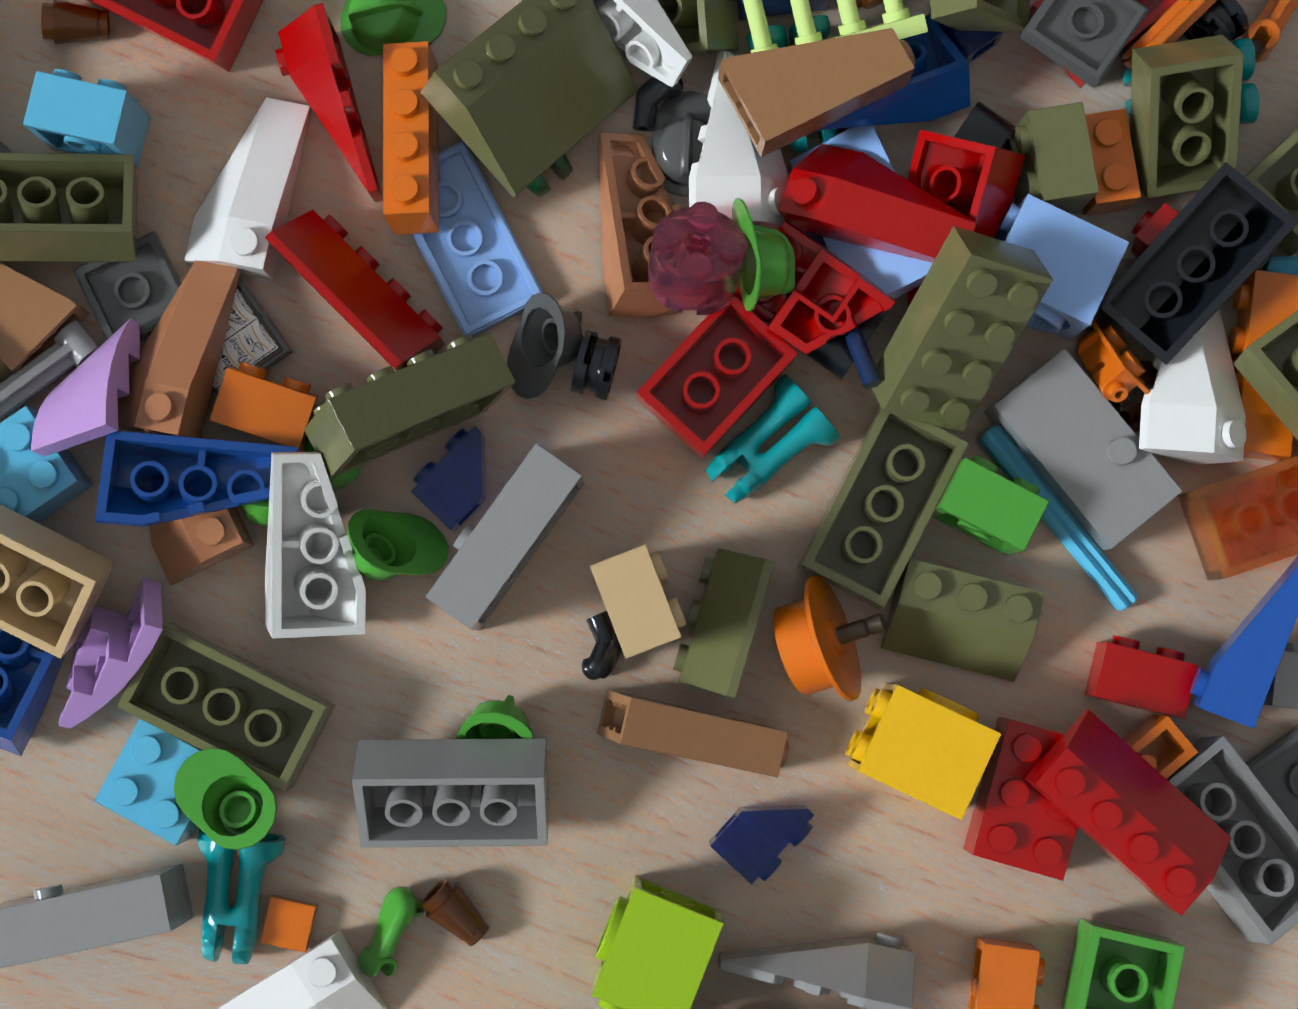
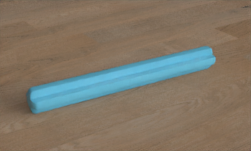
M994 425L980 436L979 442L1012 482L1015 477L1024 479L1041 489L1038 495L1049 501L1041 518L1113 607L1118 611H1123L1130 607L1138 599L1137 592L1002 427Z

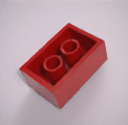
M729 292L636 392V400L703 460L794 362L798 353L780 336L769 330L768 326L752 311L748 312L745 310L743 303Z
M999 717L995 731L1001 733V736L983 773L963 849L974 856L1063 881L1077 826L1028 783L1025 777L1064 734Z

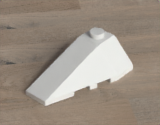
M592 0L615 46L626 52L628 61L670 87L675 86L692 59V55L658 0Z
M721 51L717 55L707 98L711 107L709 121L707 125L701 126L698 140L703 143L699 162L692 164L689 175V223L734 233L732 207L734 200L740 198L746 204L754 225L777 230L784 221L783 216L777 210L789 180L781 149L762 158L759 155L718 80L721 61L731 56H737V54Z
M266 97L194 217L184 260L186 263L194 264L195 260L236 267L241 270V274L274 280L279 253L265 237L272 230L287 222L311 113L310 106Z
M1219 309L1167 365L1155 357L1153 366L1158 370L1154 388L1149 389L1150 393L1147 395L1144 394L1141 404L1140 450L1195 465L1243 461L1244 443L1247 437L1245 428L1246 415Z
M272 453L265 565V626L272 639L365 634L366 588L362 576L357 569L352 552L353 549L346 534L321 453Z
M339 930L216 1009L388 1008L369 977L361 970L356 955Z

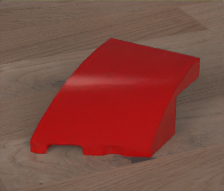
M784 219L777 230L787 237L794 250L795 287L792 292L758 299L755 309L752 311L769 322V330L803 353L808 354L836 336L843 335L857 327L858 324L882 311L892 308L896 301L845 261ZM739 285L733 295L742 302L741 287Z

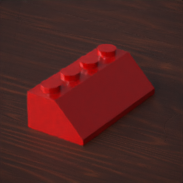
M312 209L272 230L265 237L276 251L396 371L408 367L407 362L416 355L428 350H432L435 355L445 345L442 338L438 335L443 327L425 309L417 314L406 303L412 296L393 277L386 283L375 272L380 264L362 246L354 251L343 240L349 233L330 214L325 219H322Z
M1089 709L1084 711L1025 777L1028 783L1162 904L1181 916L1213 881L1232 838Z

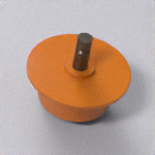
M814 575L806 580L804 599L777 607L773 618L775 639L781 660L790 680L801 694L809 695L834 687L837 693L846 701H853L859 698L862 682L861 669L854 641L868 637L870 634L875 635L887 630L885 619L881 613L869 616L866 620L860 619L848 623L842 606L829 584L822 577Z

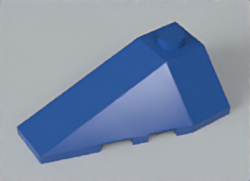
M931 14L926 15L928 32L900 39V41L905 40L909 44L915 57V69L908 85L818 130L926 122L970 107L969 63L939 24L931 19Z
M116 431L107 434L95 522L147 527L269 500L271 454L275 452H298V447Z
M1298 556L1210 659L1207 669L1200 667L1196 672L1190 693L1196 695L1193 704L1198 708L1253 729L1255 728L1298 617Z

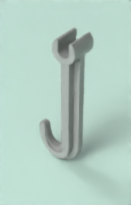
M77 321L68 324L59 331L54 338L56 344L0 383V420L74 366L78 367L99 348Z

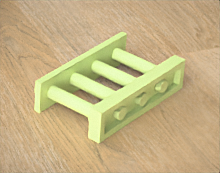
M743 0L755 48L750 50L751 53L778 48L777 43L772 44L762 0ZM790 0L798 37L794 38L796 45L893 28L900 40L926 33L928 28L925 15H910L909 8H904L902 0H883L886 13L882 14L883 23L866 27L865 19L860 20L856 0H837L842 25L838 26L840 35L823 39L821 31L816 32L809 0Z

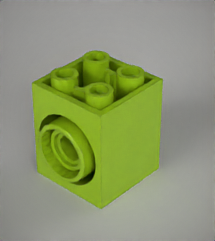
M635 876L627 897L619 896L617 898L595 955L596 959L601 960L594 978L592 996L599 999L598 1006L602 1009H690L724 924L720 910Z

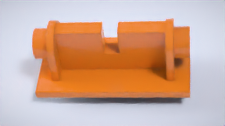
M1093 318L1091 324L1095 330L1078 340L1076 351L1088 371L1093 375L1092 377L1104 398L1113 402H1121L1127 398L1128 392L1136 386L1146 395L1150 393V390L1140 377L1146 370L1129 350L1124 352L1123 349L1128 343L1122 334L1112 324L1104 328Z

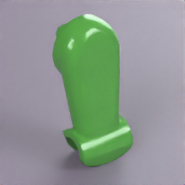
M395 887L387 893L383 900L370 947L365 948L358 957V964L361 970L369 977L378 976L380 968L386 976L395 975L398 963L392 957L405 928L409 927L414 917H419L425 912L419 909L424 908L421 905L422 900L414 898L409 887Z

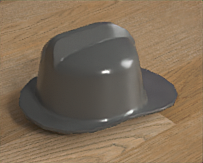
M694 91L681 92L678 97L665 99L656 112L655 130L652 137V153L665 176L663 184L666 190L672 194L684 197L689 196L691 166L693 163L699 162L703 143L698 140L700 128L708 124L711 107L707 100L708 97L702 93Z
M544 292L533 294L526 302L521 322L511 344L507 359V366L516 381L512 388L517 395L525 399L536 398L547 390L557 368L571 363L578 356L583 339L581 327L582 312L576 308L559 305L552 295Z

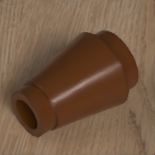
M54 0L53 3H43L41 10L43 39L54 40L55 45L97 40L100 38L109 39V11H100L99 9L62 0Z
M444 878L425 896L421 903L427 910L426 917L460 940L465 941L470 947L475 945L489 929V925L484 921V918L459 882L453 884L448 878Z

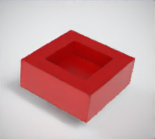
M1165 202L1155 214L1147 211L1131 232L1135 235L1131 252L1139 257L1179 213Z

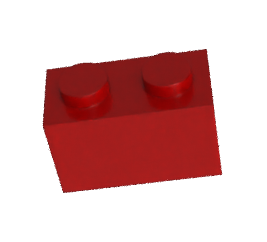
M1114 635L1111 643H1096L1084 695L1169 717L1186 719L1191 697L1190 689L1198 665L1183 661L1185 653L1163 647H1157L1156 654L1139 650V641Z

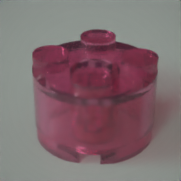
M696 202L691 207L671 212L654 229L648 264V283L651 292L661 304L681 313L682 308L697 310L696 315H709L722 310L733 300L738 288L748 246L746 238L738 225L726 215L718 212L717 208L711 203Z

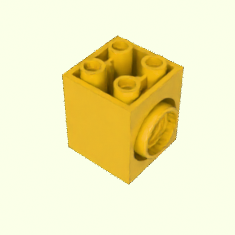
M885 683L881 690L875 688L864 711L870 715L863 732L859 730L854 732L847 746L845 754L851 757L848 766L962 820L1001 733L978 723V713L927 689L920 688L916 694L902 686Z

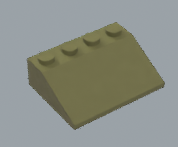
M522 0L434 71L420 93L514 198L636 93L638 88L592 0Z

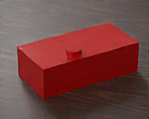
M264 0L86 1L230 72Z

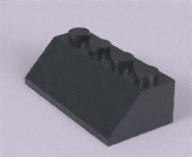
M1225 162L1107 291L1098 309L1131 338L1167 365L1297 226L1298 221Z

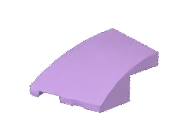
M129 319L45 398L34 422L31 444L32 452L45 457L118 431V398L130 394L129 363L140 360V331L137 320Z
M143 578L127 615L97 606L94 607L81 637L74 645L71 668L66 684V689L70 690L71 693L60 715L58 726L71 729L89 718L116 696L140 669L163 630L160 582Z

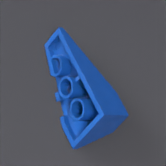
M1 629L0 749L22 756L42 716L65 655L60 659Z

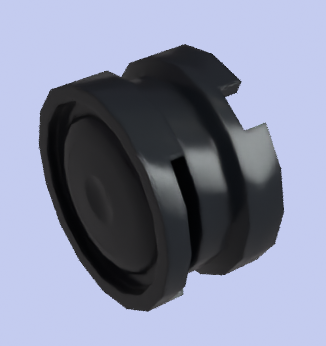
M1217 0L1183 35L1187 40L1223 35L1231 42V40L1234 41L1247 31L1249 26L1248 18L1236 0Z
M585 331L574 369L571 392L583 394L586 390L593 392L595 398L607 400L619 358L621 338L610 336L608 339L598 337L597 332Z

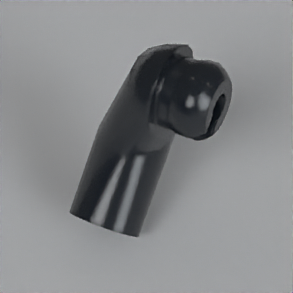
M652 76L638 88L633 129L642 132H652L655 130L657 105L666 97L673 99L681 94L683 90L682 78H680L675 86L670 87Z
M607 611L586 620L596 641L590 657L585 658L581 666L583 674L590 680L605 679L612 674L622 651Z

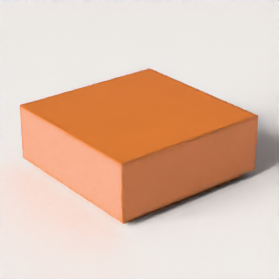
M276 895L271 896L260 943L305 953L309 947L318 905Z

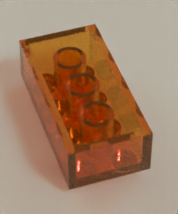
M1298 455L1178 495L1208 581L1225 579L1298 554Z

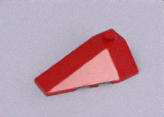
M324 4L314 5L278 32L282 48L276 49L275 54L280 71L283 76L290 75L375 203L383 201L338 32Z
M920 129L908 172V181L977 223L978 229L976 233L995 238L1012 203L1025 155ZM919 287L908 292V307Z
M820 144L793 167L777 210L785 220L803 232L814 233L822 237L932 263L953 225L973 232H977L978 229L977 223L867 154L827 144Z

